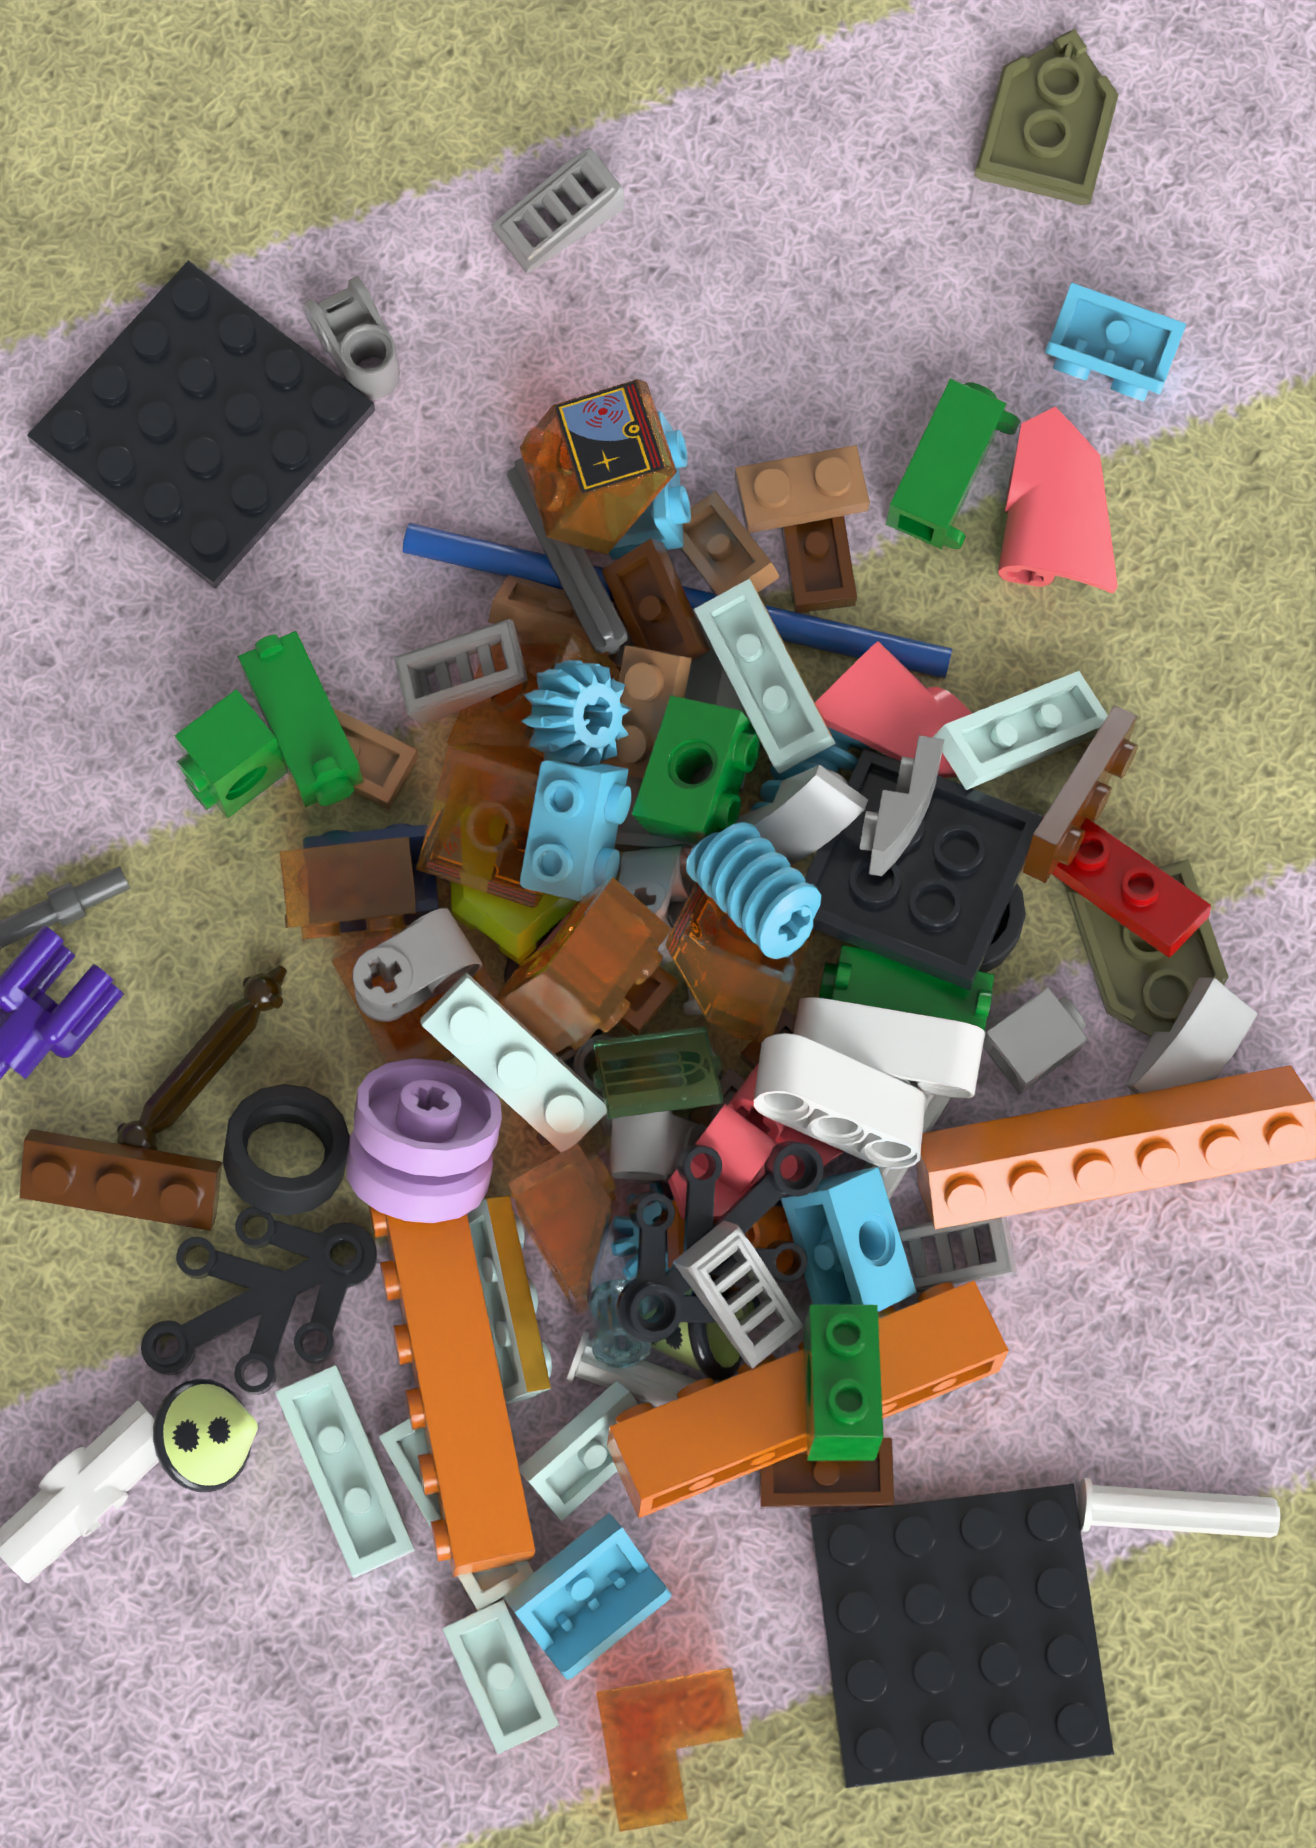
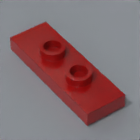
M1086 818L1080 829L1085 831V835L1075 857L1068 866L1058 862L1052 875L1170 958L1210 916L1211 904L1099 825Z

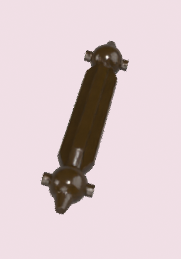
M279 965L268 973H260L244 979V998L226 1008L145 1103L140 1120L122 1123L118 1126V1144L157 1150L156 1134L171 1127L229 1060L256 1028L260 1012L269 1011L273 1008L277 1009L282 1006L281 986L287 973L283 966Z

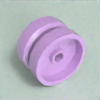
M413 1058L389 1062L368 1073L357 1090L354 1109V1131L350 1135L346 1160L349 1184L356 1195L375 1210L404 1221L436 1223L462 1217L480 1205L489 1189L493 1168L492 1152L497 1145L502 1120L499 1098L488 1085L471 1071L444 1061Z

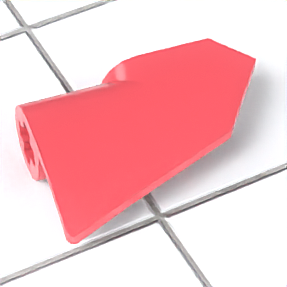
M1055 406L1021 423L1004 507V513H1008L998 574L1008 582L1036 587L1050 585L1054 577L1059 576L1094 586L1109 593H1115L1117 578L1101 458L1099 453L1078 429Z
M879 641L864 653L815 702L827 727L901 761L902 757L915 758L919 735L933 738L945 724L972 714L949 691L939 687L926 688ZM942 753L938 776L943 778L957 777Z
M759 1063L729 1104L723 1105L695 1143L714 1149L722 1161L721 1174L717 1181H715L713 1220H719L765 1174L764 1164L775 1145L784 1141H796L810 1145L820 1154L824 1167L844 1153V1151L767 1118L755 1109L754 1095ZM703 1153L698 1154L691 1161L690 1168L695 1178L703 1176L708 1169V1159ZM793 1155L785 1157L780 1166L782 1176L788 1179L797 1171V1161ZM676 1169L668 1182L681 1218L685 1219L687 1182L680 1177Z

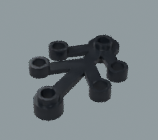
M784 1141L775 1145L764 1164L765 1174L713 1225L715 1181H717L722 1171L721 1158L714 1149L703 1145L694 1144L683 1149L677 1159V1171L680 1177L687 1182L684 1252L724 1220L738 1225L745 1234L784 1194L804 1196L814 1191L820 1184L824 1171L820 1154L812 1146L796 1141ZM703 1153L708 1159V1169L703 1176L695 1178L690 1168L691 1161L695 1156ZM793 1155L797 1161V1171L791 1178L785 1179L780 1172V1166L785 1157ZM645 1191L638 1194L631 1202L629 1209L632 1223L639 1228L637 1277L628 1282L619 1294L616 1313L620 1326L629 1336L642 1342L652 1343L669 1337L680 1322H716L697 1295H684L691 1287L676 1266L673 1264L666 1271V1229L671 1226L675 1217L673 1203L665 1195L654 1191ZM657 1200L661 1206V1216L655 1223L647 1224L643 1219L644 1207L650 1201ZM776 1240L766 1248H755L772 1277L783 1282L796 1281L804 1274L807 1268V1255L801 1246L793 1242ZM789 1249L793 1254V1264L789 1270L780 1273L776 1266V1259L782 1251ZM731 1255L712 1270L709 1275H722L735 1265L737 1261ZM732 1286L722 1293L725 1301L727 1302L738 1293L742 1287ZM647 1296H654L657 1301L655 1314L648 1319H642L639 1315L640 1302ZM757 1296L747 1303L746 1312L742 1317L738 1318L739 1322L761 1305Z
M255 1207L243 1210L236 1219L235 1230L240 1240L246 1246L260 1249L270 1244L309 1258L286 1271L217 1251L207 1239L202 1237L186 1239L177 1250L176 1260L179 1268L188 1277L203 1279L209 1276L248 1288L249 1290L182 1325L176 1321L168 1320L151 1326L146 1331L141 1342V1353L144 1361L159 1374H179L192 1364L196 1348L262 1314L249 1354L243 1356L236 1364L235 1379L245 1392L252 1395L264 1394L275 1384L277 1373L274 1363L297 1295L320 1283L321 1286L311 1321L302 1325L297 1330L294 1337V1347L298 1355L308 1363L320 1364L327 1361L335 1350L333 1332L347 1289L365 1282L373 1273L377 1263L375 1242L371 1235L361 1226L341 1222L329 1226L319 1234L276 1221L270 1213H265ZM253 1217H262L268 1222L266 1233L257 1239L247 1237L244 1231L247 1221ZM342 1243L351 1244L356 1249L355 1259L345 1266L337 1265L332 1261L334 1248ZM196 1247L207 1249L209 1260L204 1267L191 1269L187 1266L186 1256L191 1249ZM319 1331L326 1335L327 1344L325 1349L315 1355L306 1353L303 1349L305 1336L310 1332ZM165 1335H173L177 1337L179 1342L178 1351L170 1358H161L156 1353V1343ZM261 1362L267 1367V1378L260 1385H248L244 1380L245 1369L251 1363Z

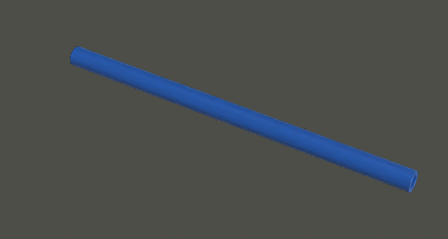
M409 523L403 541V553L505 577L512 575L563 590L546 554L414 523ZM593 565L611 601L615 602L601 571L604 568ZM682 586L692 609L716 597L711 592ZM765 605L782 640L785 642L859 659L879 641L908 670L946 678L952 648Z

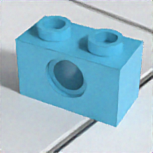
M879 1167L830 1175L822 1179L818 1187L807 1195H786L781 1198L794 1243L801 1246L807 1255V1268L804 1276L813 1305H878L879 1312L917 1293Z

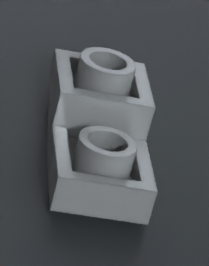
M919 735L915 758L902 757L896 792L883 790L879 813L866 811L860 849L872 851L869 874L882 876L901 856L917 832L935 789L944 739Z
M818 765L781 781L773 803L740 816L737 823L746 822L753 824L760 833V837L768 839L775 848V852L783 854L791 866L821 848L852 823L865 810L868 799L847 785L846 780L840 774Z
M1198 978L1170 1032L1154 1031L1125 1086L1137 1094L1215 1079L1235 1053L1258 1013L1217 979Z

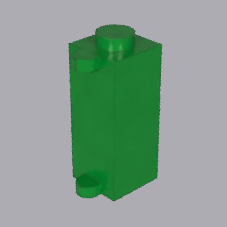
M953 379L949 380L890 503L885 525L939 549H942L943 545L951 549H961L966 535L952 526L997 431L1013 435L1020 424L1017 416L1005 411L1006 402L997 399L996 395L983 385L973 382L962 384Z
M297 631L280 638L276 634L263 637L255 643V649L238 656L248 685L268 728L277 739L283 760L305 808L317 802L320 806L338 803L354 792L353 786L364 782L359 763Z
M842 945L838 964L825 962L818 998L964 1022L977 1026L985 1032L995 974L978 972L969 991L868 950Z

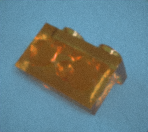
M409 837L279 851L286 915H284L285 927L288 929L301 928L302 940L341 936L339 923L364 920L367 932L405 928L404 916L418 914Z

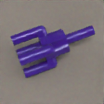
M46 925L42 926L0 976V1080L9 1069L26 1080L49 1051H52L60 1058L73 1056L124 995L121 990L112 984L113 979L95 964H92L59 1005L46 995L45 992L76 957L62 944L64 940Z

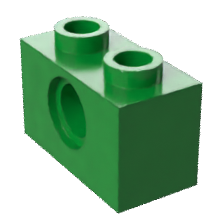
M237 689L174 735L183 755L176 761V764L186 777L184 780L185 784L206 810L217 804L227 818L288 773L275 735Z
M670 695L631 814L651 835L697 845L710 834L721 832L729 826L737 824L741 808L738 794L745 772L749 773L753 770L760 750L759 737L744 713L737 709ZM704 765H713L710 775L704 781L698 784H690L691 777L698 768Z
M810 1305L803 1328L807 1461H875L884 1437L878 1305Z

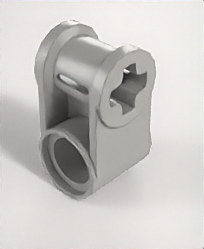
M356 276L348 280V288L318 303L311 299L302 303L304 313L312 330L326 353H330L347 383L368 399L374 400L386 397L395 390L400 378L396 347L392 336L380 318L372 297L359 277ZM371 357L383 360L377 367L370 369L358 366L364 359Z
M686 843L628 851L622 855L620 860L619 881L615 898L611 905V914L620 927L628 930L632 937L631 944L659 966L674 960L667 945L697 887L700 890L698 883L694 882L686 872V859L692 851V847Z
M440 908L420 917L405 928L404 931L366 951L358 958L353 968L355 998L360 1010L367 1017L376 1021L389 1022L400 1018L433 997L446 993L465 972L473 977L481 969L483 963L447 908ZM382 976L387 983L394 981L395 990L386 994L380 986L373 988L372 979Z
M670 1110L612 1117L609 1175L619 1179L634 1180L641 1184H652L659 1180H665L676 1171L677 1159L682 1150L690 1145H694L706 1127L703 1124H697L672 1115Z

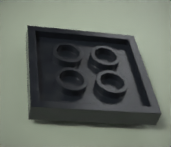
M864 747L847 785L868 799L865 810L838 835L817 850L805 876V883L813 884L821 894L820 907L813 918L812 929L970 991L1023 870L1033 834L1041 823L1043 816L972 788L966 790L959 783L937 776L929 807L911 842L897 861L882 876L871 875L869 870L872 851L860 849L866 811L879 813L883 790L896 792L901 761Z

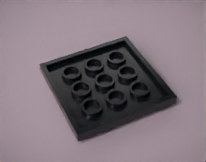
M188 260L27 434V437L32 445L216 589L375 412V406L366 396Z
M1074 1483L810 1516L845 1788L1114 1755Z

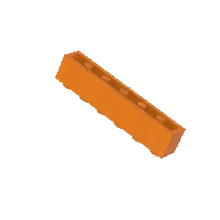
M1288 1065L926 1132L922 1134L920 1161L916 1163L919 1192L934 1228L940 1229L1315 1159V1100L1293 1067Z
M368 1205L374 1237H387L391 1258L389 1261L380 1262L385 1296L387 1301L399 1299L403 1324L392 1326L399 1365L411 1363L416 1386L414 1389L405 1390L409 1420L412 1430L424 1428L428 1453L418 1455L422 1487L425 1495L437 1494L441 1519L430 1521L437 1561L450 1559L453 1577L514 1565V1563L532 1561L536 1550L468 1216L465 1214L457 1219L436 1223L404 1221L378 1212Z
M975 1281L956 1288L952 1282H945L923 1292L917 1298L918 1303L899 1311H895L893 1306H889L878 1312L883 1419L1000 1371L1009 1350ZM803 1341L798 1345L799 1351L779 1359H775L774 1355L770 1354L754 1368L749 1367L745 1363L738 1369L739 1375L716 1384L712 1378L696 1381L681 1389L677 1393L678 1399L656 1408L653 1407L652 1403H642L625 1410L616 1417V1424L609 1426L607 1448L638 1519L807 1450Z

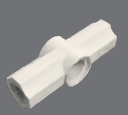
M137 1401L131 1407H128L87 1448L84 1446L79 1447L62 1459L39 1484L41 1491L0 1528V1557L24 1582L30 1583L36 1576L38 1577L39 1573L54 1562L80 1535L85 1537L98 1529L101 1524L97 1520L112 1506L118 1510L128 1498L126 1492L159 1462L153 1444L155 1417L141 1402Z

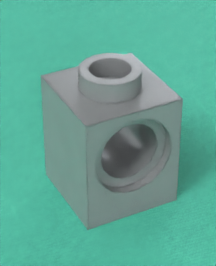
M1046 988L987 1031L984 1037L983 1048L1020 1095L1082 1049L1088 1039L1082 1031L1086 1028V1023L1070 1000L1066 997L1058 1000L1052 991Z

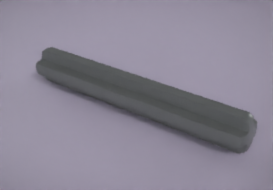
M524 457L514 461L515 466L507 472L508 481L592 648L599 654L604 652L614 654L620 651V645L628 639L627 630L542 464L535 458L527 461Z

